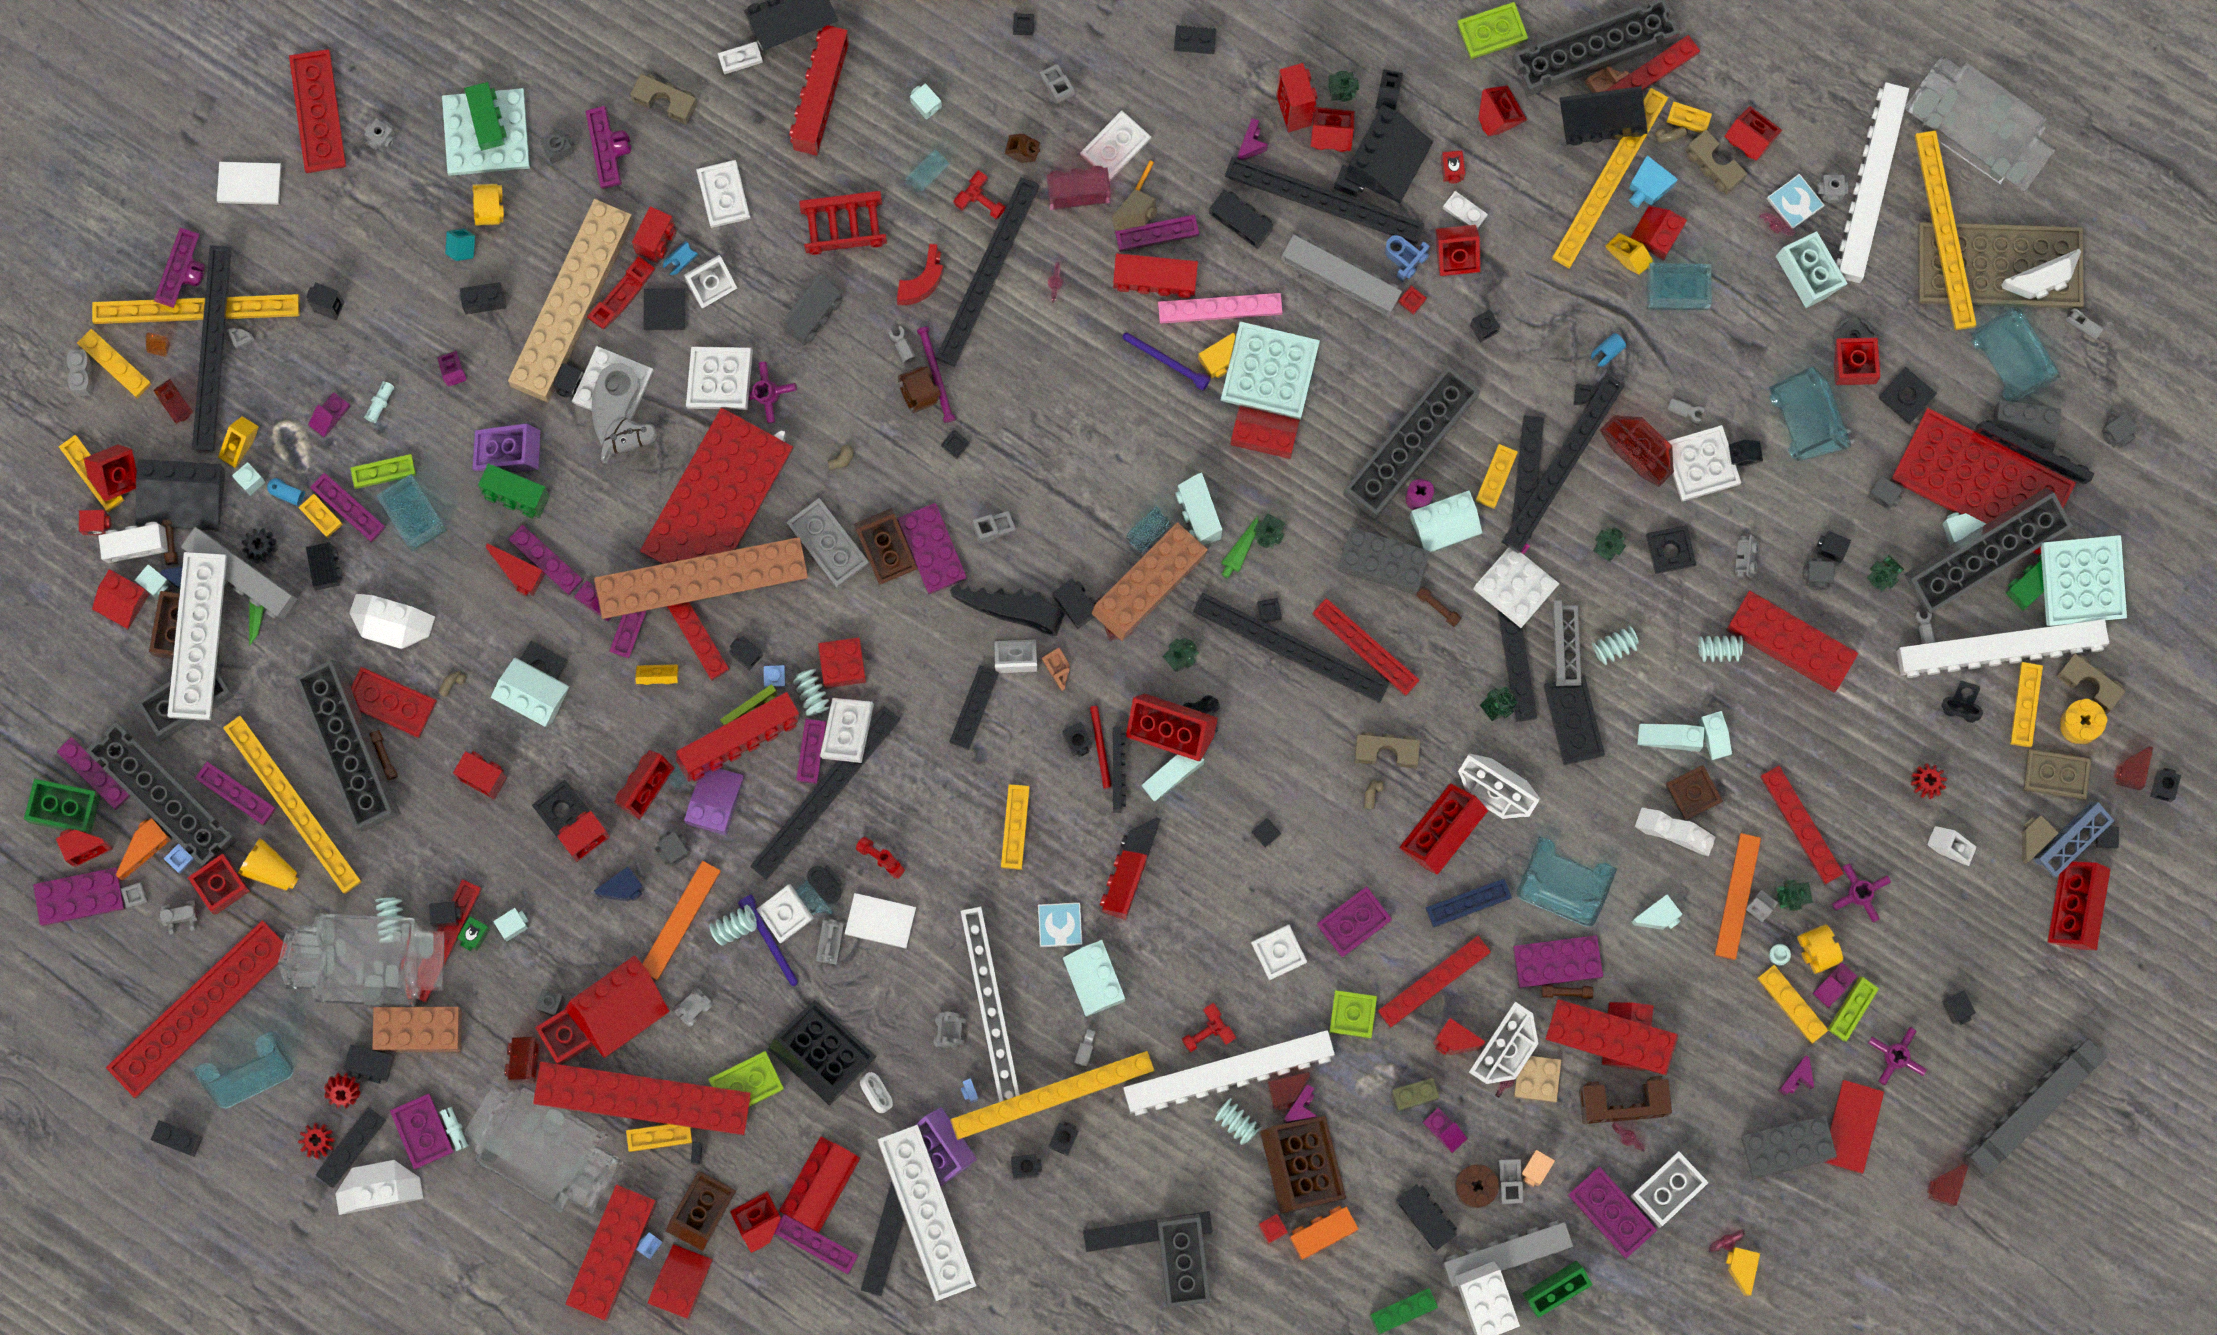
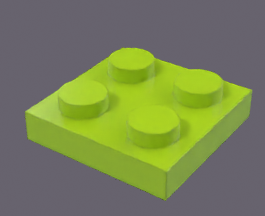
M1335 990L1329 1033L1371 1039L1377 996Z

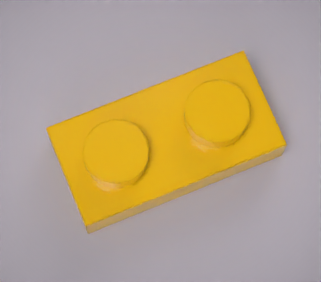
M1673 101L1667 123L1703 133L1708 128L1712 114Z
M315 494L298 507L326 538H329L343 525Z
M678 664L636 666L635 675L636 684L678 683L679 667Z

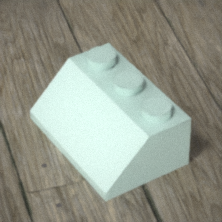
M1817 231L1783 247L1776 255L1777 260L1805 308L1826 299L1848 284Z
M1199 473L1179 484L1178 492H1175L1178 504H1183L1185 511H1182L1185 523L1189 522L1191 530H1189V533L1202 545L1221 539L1222 527L1203 474Z
M1470 491L1418 508L1410 513V519L1421 548L1430 552L1482 534L1478 512Z
M515 657L500 677L491 698L546 727L553 723L570 686Z
M1102 940L1082 947L1063 957L1085 1017L1125 1002L1124 994Z

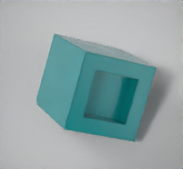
M464 228L447 231L445 254L455 261L472 259L474 257L475 235Z

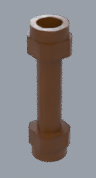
M163 520L161 525H166L168 552L164 553L166 565H171V563L178 564V553L175 552L173 527L169 526L173 524L171 520Z
M1423 586L1416 596L1423 603L1425 601L1447 618V623L1455 627L1462 617L1455 611L1451 612L1431 595L1432 592L1428 588Z
M380 730L369 733L387 780L390 781L397 778L396 769L391 765L382 743L384 739Z
M1542 985L1541 996L1542 998L1574 996L1581 997V999H1593V987L1558 988L1553 987V985Z

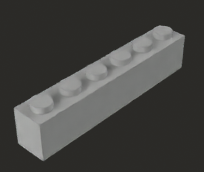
M1293 234L1281 257L1282 262L1387 317H1390L1402 294V291L1399 290L1400 288L1396 284L1391 282L1388 284L1382 281V278L1377 274H1369L1363 271L1364 269L1361 266L1347 263L1342 256L1328 253L1326 248L1309 243V240L1301 235L1296 236Z
M194 527L181 546L182 549L189 553L227 555L225 584H228V582L233 584L234 591L242 596L247 594L251 597L249 601L257 607L261 605L265 607V613L274 619L276 617L284 619L298 600V598L197 527Z
M1558 1220L1546 1224V1229L1540 1231L1538 1227L1526 1231L1527 1235L1519 1237L1518 1234L1506 1237L1507 1242L1499 1244L1498 1240L1486 1244L1487 1248L1480 1251L1478 1247L1467 1250V1255L1459 1257L1458 1254L1446 1257L1447 1262H1444L1442 1265L1450 1288L1457 1286L1455 1276L1493 1261L1501 1271L1572 1248L1573 1244L1565 1222L1559 1223Z

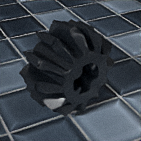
M262 528L259 533L256 529H253L254 535L252 536L246 533L248 540H242V544L246 546L242 549V552L247 553L246 558L248 560L253 559L254 563L257 564L260 558L263 563L267 562V556L273 559L274 556L271 552L277 551V547L273 546L277 543V540L272 538L273 534L271 532L266 533V530ZM262 542L264 546L258 550L256 545H260L259 543Z

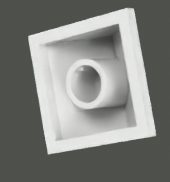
M720 255L684 275L688 287L701 308L737 289Z
M1036 639L994 641L995 671L999 673L1037 672Z

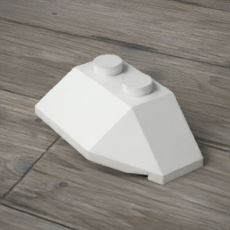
M2080 249L2074 250L2007 278L2001 286L2007 291L2028 299L2037 297V299L2043 298L2049 294L2048 291L2053 289L2056 291L2062 290L2067 287V283L2072 278L2081 251Z
M365 594L355 595L350 610V615L362 638L399 649L406 648L422 639L428 638L436 618L412 606Z
M1469 754L1458 771L1465 791L1476 796L1488 810L1502 819L1529 817L1540 800L1527 780L1492 758Z
M1515 1002L1469 1073L1485 1084L1516 1079L1538 1045L1533 1013Z
M395 1160L351 1168L336 1192L339 1215L424 1199L420 1177Z

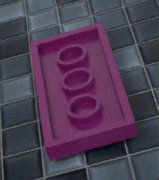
M936 503L897 518L928 595L967 579Z
M115 867L33 884L40 926L124 910L120 879L116 876L118 868Z
M1597 935L1513 946L1519 988L1603 978Z
M1600 1166L1567 1195L1624 1259L1628 1258L1657 1231Z

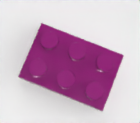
M1366 886L1316 925L1340 957L1343 958L1391 922L1392 918Z
M430 1094L390 1110L414 1170L454 1153Z

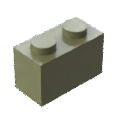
M1433 1078L1391 1091L1397 1112L1439 1099Z

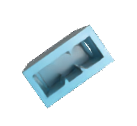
M1647 155L1630 184L1629 189L1634 194L1629 199V202L1637 208L1643 201L1652 206L1676 185L1678 179Z

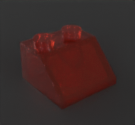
M513 1037L512 1042L508 1043L507 1055H510L509 1064L505 1065V1076L508 1077L507 1080L509 1082L536 1083L540 1042L535 1037Z

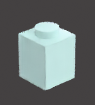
M926 83L923 86H917L911 92V103L926 120L942 108L941 100Z
M248 462L232 475L249 496L266 483Z
M147 565L135 579L142 588L146 589L157 600L160 591L168 592L171 585L165 577L150 565Z
M515 908L493 921L506 941L511 940L528 929L525 924L528 922L527 917L523 911L518 912Z

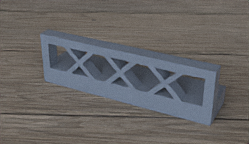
M2090 802L2033 860L2037 865H2043L2053 877H2057L2114 822V819L2099 802ZM2100 812L2106 821L2101 826H2094L2095 816ZM2083 828H2090L2087 840H2080V831ZM2068 842H2075V851L2071 855L2065 854V845ZM2054 856H2060V866L2054 870L2048 862Z

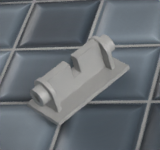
M1750 535V537L1740 536V540H1738L1737 555L1744 556V559H1736L1735 573L1737 578H1745V575H1747L1751 580H1754V574L1757 573L1755 558L1759 552V542L1753 535Z
M830 919L829 921L823 920L816 962L837 965L844 923Z

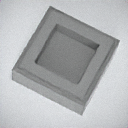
M142 882L121 888L127 909L148 903Z

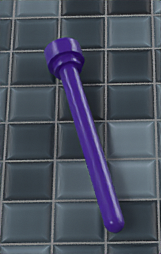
M1129 333L1123 334L1125 341L1190 378L1200 390L1204 391L1208 386L1211 376L1200 372L1197 374Z
M752 894L738 902V905L744 911L745 905L750 906L756 918L757 929L790 985L796 986L798 983L797 978L755 909L757 907L755 898Z

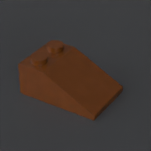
M892 508L854 524L879 585L917 570L915 561Z
M698 1171L671 1217L666 1232L704 1251L736 1190Z

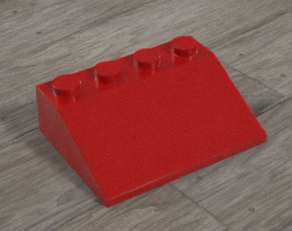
M635 955L572 998L565 1008L566 1012L603 1058L609 1056L670 1012L648 970Z

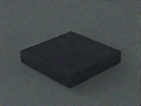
M685 288L644 289L643 329L685 330Z

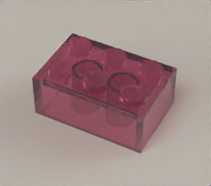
M1094 166L1089 170L1075 168L1071 172L1053 171L1046 175L1050 210L1105 204L1111 201L1108 167Z

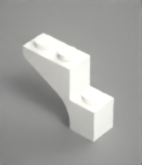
M1641 808L1635 825L1637 829L1645 834L1667 839L1705 856H1709L1715 840L1714 835L1695 823L1673 819L1659 810Z

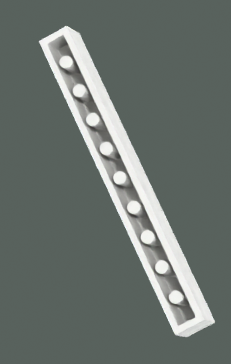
M1887 82L1877 92L1876 100H1879L1878 107L1873 109L1871 119L1875 120L1867 133V138H1870L1869 145L1865 144L1862 156L1865 157L1864 164L1861 163L1859 166L1858 175L1861 177L1859 183L1856 182L1853 190L1856 198L1855 202L1851 201L1848 213H1851L1850 221H1846L1844 232L1847 235L1846 239H1842L1839 251H1842L1841 259L1837 258L1836 265L1845 280L1861 283L1864 277L1909 88Z
M2105 619L1900 647L1896 652L1900 675H1907V678L1920 676L1919 673L1927 672L1928 675L1940 673V670L1948 669V672H1956L1961 670L1960 667L1977 669L1982 664H1989L1992 667L2001 665V662L2004 661L2014 664L2022 662V659L2030 658V661L2042 659V656L2050 655V658H2057L2063 656V653L2071 652V655L2075 653L2079 655L2083 653V650L2090 649L2091 652H2100L2109 644Z
M977 907L962 910L961 917L998 1099L1001 1102L1020 1094L982 908Z
M1327 1030L1123 1087L1130 1114L1135 1113V1116L1148 1113L1147 1109L1153 1107L1156 1110L1167 1108V1103L1176 1101L1177 1105L1188 1102V1098L1196 1096L1199 1099L1209 1096L1208 1092L1216 1090L1217 1093L1228 1091L1229 1086L1237 1084V1087L1249 1085V1081L1257 1079L1258 1082L1270 1079L1269 1075L1278 1073V1076L1291 1073L1290 1069L1296 1067L1299 1070L1311 1067L1310 1063L1319 1062V1065L1331 1062V1058L1335 1054Z

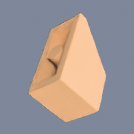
M1536 1150L1532 1153L1521 1173V1177L1524 1178L1522 1181L1532 1187L1534 1185L1539 1186L1555 1160Z

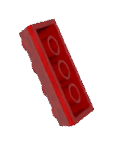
M1116 253L1113 288L1119 292L1135 290L1140 294L1156 292L1160 296L1176 294L1181 298H1190V296H1195L1198 261Z
M1144 693L1133 697L1126 737L1196 761H1201L1214 738L1218 717Z
M1450 783L1399 848L1423 868L1438 875L1489 810L1476 796Z
M2072 861L2059 874L2048 943L2079 950L2097 951L2110 868L2096 862Z

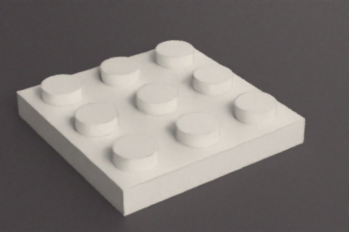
M596 346L572 399V403L592 411V394L601 371L610 364L623 363L633 369L640 381V393L626 418L632 420L654 370ZM625 375L612 377L607 385L608 392L616 396L623 395L630 388V379Z
M691 347L686 407L688 409H720L722 407L723 409L748 410L753 350L751 348Z
M1722 425L1663 442L1662 445L1681 502L1741 484L1736 465L1731 464L1729 444Z
M1508 548L1479 580L1473 590L1522 628L1558 587L1559 583L1521 552L1517 553Z

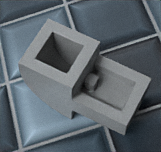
M1058 64L1039 72L1055 104L1075 95L1067 76L1063 74Z
M1009 511L994 516L992 514L974 519L971 522L979 543L994 541L995 538L1013 533L1016 530Z
M1761 889L1746 910L1763 923L1778 902Z
M1498 1159L1501 1203H1523L1521 1159Z

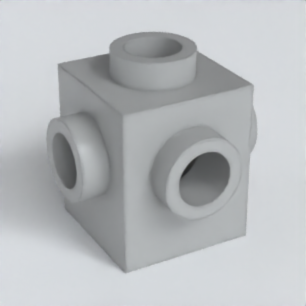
M376 118L373 123L370 122L365 128L366 143L375 150L378 148L384 153L395 141L396 135L393 131V126L385 120L381 122Z
M1827 173L1823 176L1821 182H1818V194H1821L1822 202H1841L1845 194L1848 193V182H1845L1844 175H1839V173Z

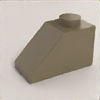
M1135 189L1112 216L1114 230L1119 231L1145 226L1157 214L1156 199Z
M2042 815L2036 819L2032 817L2024 824L2026 827L2022 832V862L2024 864L2031 861L2059 833Z

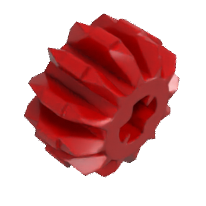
M1928 763L1924 765V769L1919 766L1916 768L1917 773L1911 775L1915 779L1911 782V785L1917 786L1914 793L1921 791V798H1924L1927 794L1929 799H1933L1934 794L1938 797L1941 795L1940 790L1946 789L1943 782H1946L1947 778L1940 776L1944 771L1940 770L1937 772V765L1935 764L1931 769ZM1927 777L1930 781H1933L1930 786L1928 782H1925Z
M338 1072L335 1077L330 1076L328 1078V1083L324 1086V1091H326L324 1096L329 1099V1105L336 1103L337 1109L341 1105L347 1109L349 1104L354 1105L361 1092L359 1090L360 1083L355 1082V1076L349 1078L347 1072L344 1076H341Z
M317 1122L314 1123L313 1130L307 1125L306 1130L308 1133L306 1134L301 1131L300 1135L305 1138L298 1140L299 1144H305L301 1147V1152L307 1151L306 1156L309 1158L314 1154L315 1159L320 1158V1152L323 1156H328L326 1148L329 1150L334 1149L329 1145V1143L335 1142V1138L329 1137L333 1131L331 1129L326 1131L327 1125L325 1124L319 1129ZM315 1136L321 1139V1143L318 1142V1146L312 1143V1140L316 1139Z

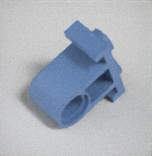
M1398 235L1391 236L1386 242L1385 254L1401 268L1396 278L1402 282L1406 278L1410 279L1417 271L1415 267L1419 263L1423 264L1428 259L1430 246L1423 241L1419 251L1403 237ZM1394 244L1400 246L1401 250L1397 252L1393 251L1390 248V246Z

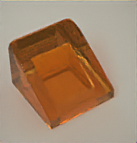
M146 333L147 352L166 357L170 346L169 340L164 336Z

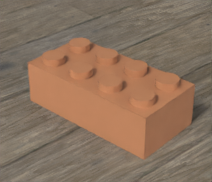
M373 1007L372 1050L378 1052H461L462 1009L459 1007Z

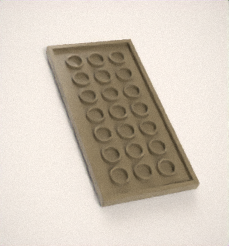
M1919 222L1918 303L1949 304L1933 223ZM1955 223L1972 305L2083 308V227ZM2080 249L2081 251L2072 278L2067 283V287L2062 290L2056 291L2053 289L2048 291L2049 294L2043 298L2037 299V297L2028 299L2007 291L2001 286L2007 278L2074 250Z

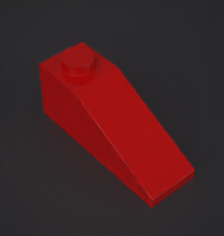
M487 543L486 549L516 587V591L524 596L528 594L534 596L545 575L543 570Z

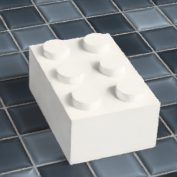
M1678 1151L1630 1197L1660 1228L1703 1189L1708 1182Z
M1494 1261L1455 1276L1475 1335H1499L1520 1326L1501 1270Z

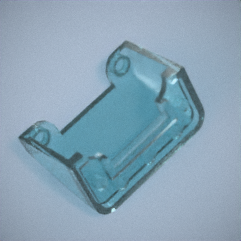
M2012 307L1970 333L1973 337L1971 342L1977 350L1980 348L1986 353L2005 386L2002 393L2007 401L2018 402L2061 378L2057 367L2020 308Z
M1814 366L1769 387L1771 403L1774 407L1778 406L1781 409L1792 439L1790 448H1788L1792 459L1803 461L1843 451L1851 447V442L1830 384L1825 376Z
M1539 836L1518 886L1517 896L1523 901L1583 926H1593L1604 906L1617 868L1607 863H1600L1594 869H1590L1555 854V844L1551 840Z
M272 1031L261 1035L255 1043L258 1053L257 1057L221 1074L216 1066L211 1063H204L193 1068L197 1079L217 1106L229 1108L292 1076L294 1071L293 1064L280 1036Z

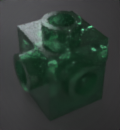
M1339 71L1335 75H1329L1328 86L1331 101L1340 100L1341 102H1347L1355 98L1356 91L1359 90L1358 78H1354L1353 72Z
M1267 513L1263 522L1258 521L1253 531L1256 533L1255 540H1257L1260 546L1273 549L1275 544L1280 545L1285 534L1282 532L1286 523Z
M1608 527L1605 532L1601 530L1595 539L1598 543L1593 551L1611 562L1616 554L1620 556L1626 547L1623 544L1626 539L1622 536L1623 532L1615 527L1612 529Z
M1888 555L1881 563L1877 561L1870 568L1872 573L1867 579L1870 580L1875 588L1882 592L1887 587L1891 589L1899 581L1896 577L1904 568Z
M1177 638L1168 646L1170 649L1162 656L1174 671L1177 672L1185 667L1187 669L1197 661L1195 657L1199 652L1196 650L1197 646L1192 640L1187 638L1178 640Z
M1505 686L1499 690L1497 688L1491 690L1480 706L1490 720L1494 721L1500 717L1505 719L1510 716L1518 702Z
M1789 880L1784 882V886L1776 888L1780 909L1789 908V911L1801 910L1802 906L1813 903L1809 882L1797 883V880Z

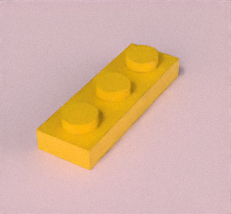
M1500 444L1498 445L1475 502L1495 509L1518 451Z
M668 1124L626 1130L629 1152L692 1144L690 1127Z

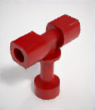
M979 170L969 180L970 185L965 191L961 190L953 201V204L962 211L971 201L973 203L979 201L991 210L990 216L996 220L1001 217L1006 209V206L998 202L995 204L982 194L984 191L982 187L987 182L988 177Z
M867 837L861 838L856 845V850L862 855L870 854L878 860V866L884 867L893 878L899 879L905 869L891 852L886 849H882L880 852L873 847L874 843Z
M1214 1002L1203 1009V1012L1209 1019L1206 1022L1208 1027L1192 1037L1188 1034L1181 1038L1190 1053L1197 1049V1043L1211 1034L1215 1037L1219 1035L1225 1046L1236 1039L1229 1026L1226 1027L1220 1018L1222 1014Z

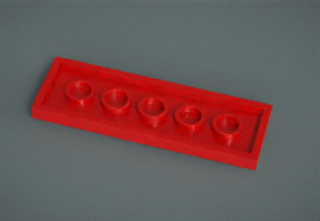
M330 50L289 55L305 172L312 173L347 167Z
M1558 999L1545 1040L1666 1076L1679 1035Z

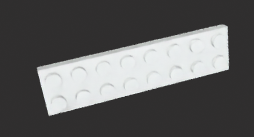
M184 552L168 706L169 718L211 720L227 555Z
M918 1125L877 1139L935 1301L975 1287L973 1275Z

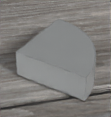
M227 329L236 349L255 341L253 336L243 329Z

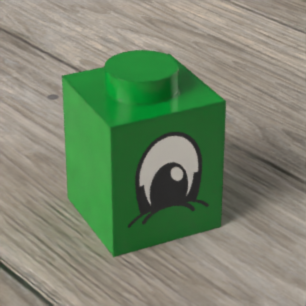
M469 916L457 937L461 942L460 946L469 951L472 948L478 951L490 928Z

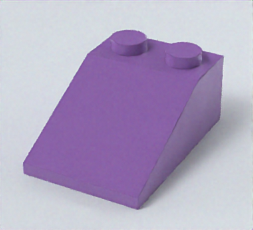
M529 424L475 430L473 470L485 471L488 463L508 472L538 470L541 430Z
M718 769L714 772L710 770L704 773L705 776L697 781L684 821L686 825L727 836L744 775L723 769Z

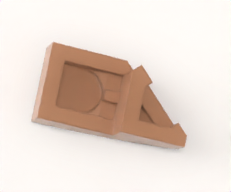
M1607 66L1605 70L1601 69L1588 77L1584 82L1592 93L1603 92L1629 75V72L1612 70V67Z
M1058 647L1041 657L1059 689L1063 691L1065 690L1070 665Z

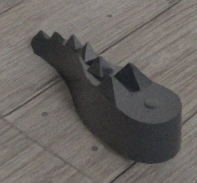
M959 584L950 590L953 598L975 610L1003 621L1034 628L1050 636H1057L1065 616L1062 610L1047 603L1039 591L1028 596L1024 595L1023 589H1020L1011 595L1004 594L1003 588H1000L994 594H989L984 587L977 592H972L969 586L961 590Z

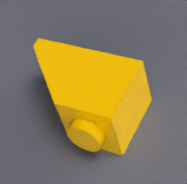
M1618 233L1605 246L1628 270L1638 275L1645 271L1653 262L1642 243L1621 233Z
M1234 333L1198 354V360L1207 374L1211 376V379L1214 377L1220 378L1227 373L1235 343Z
M243 416L237 419L228 427L218 458L236 468L253 444L259 426Z
M1735 1247L1732 1249V1252L1728 1251L1726 1264H1729L1728 1271L1743 1295L1751 1296L1760 1253Z

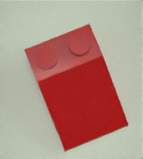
M673 1244L647 1303L689 1320L713 1259Z

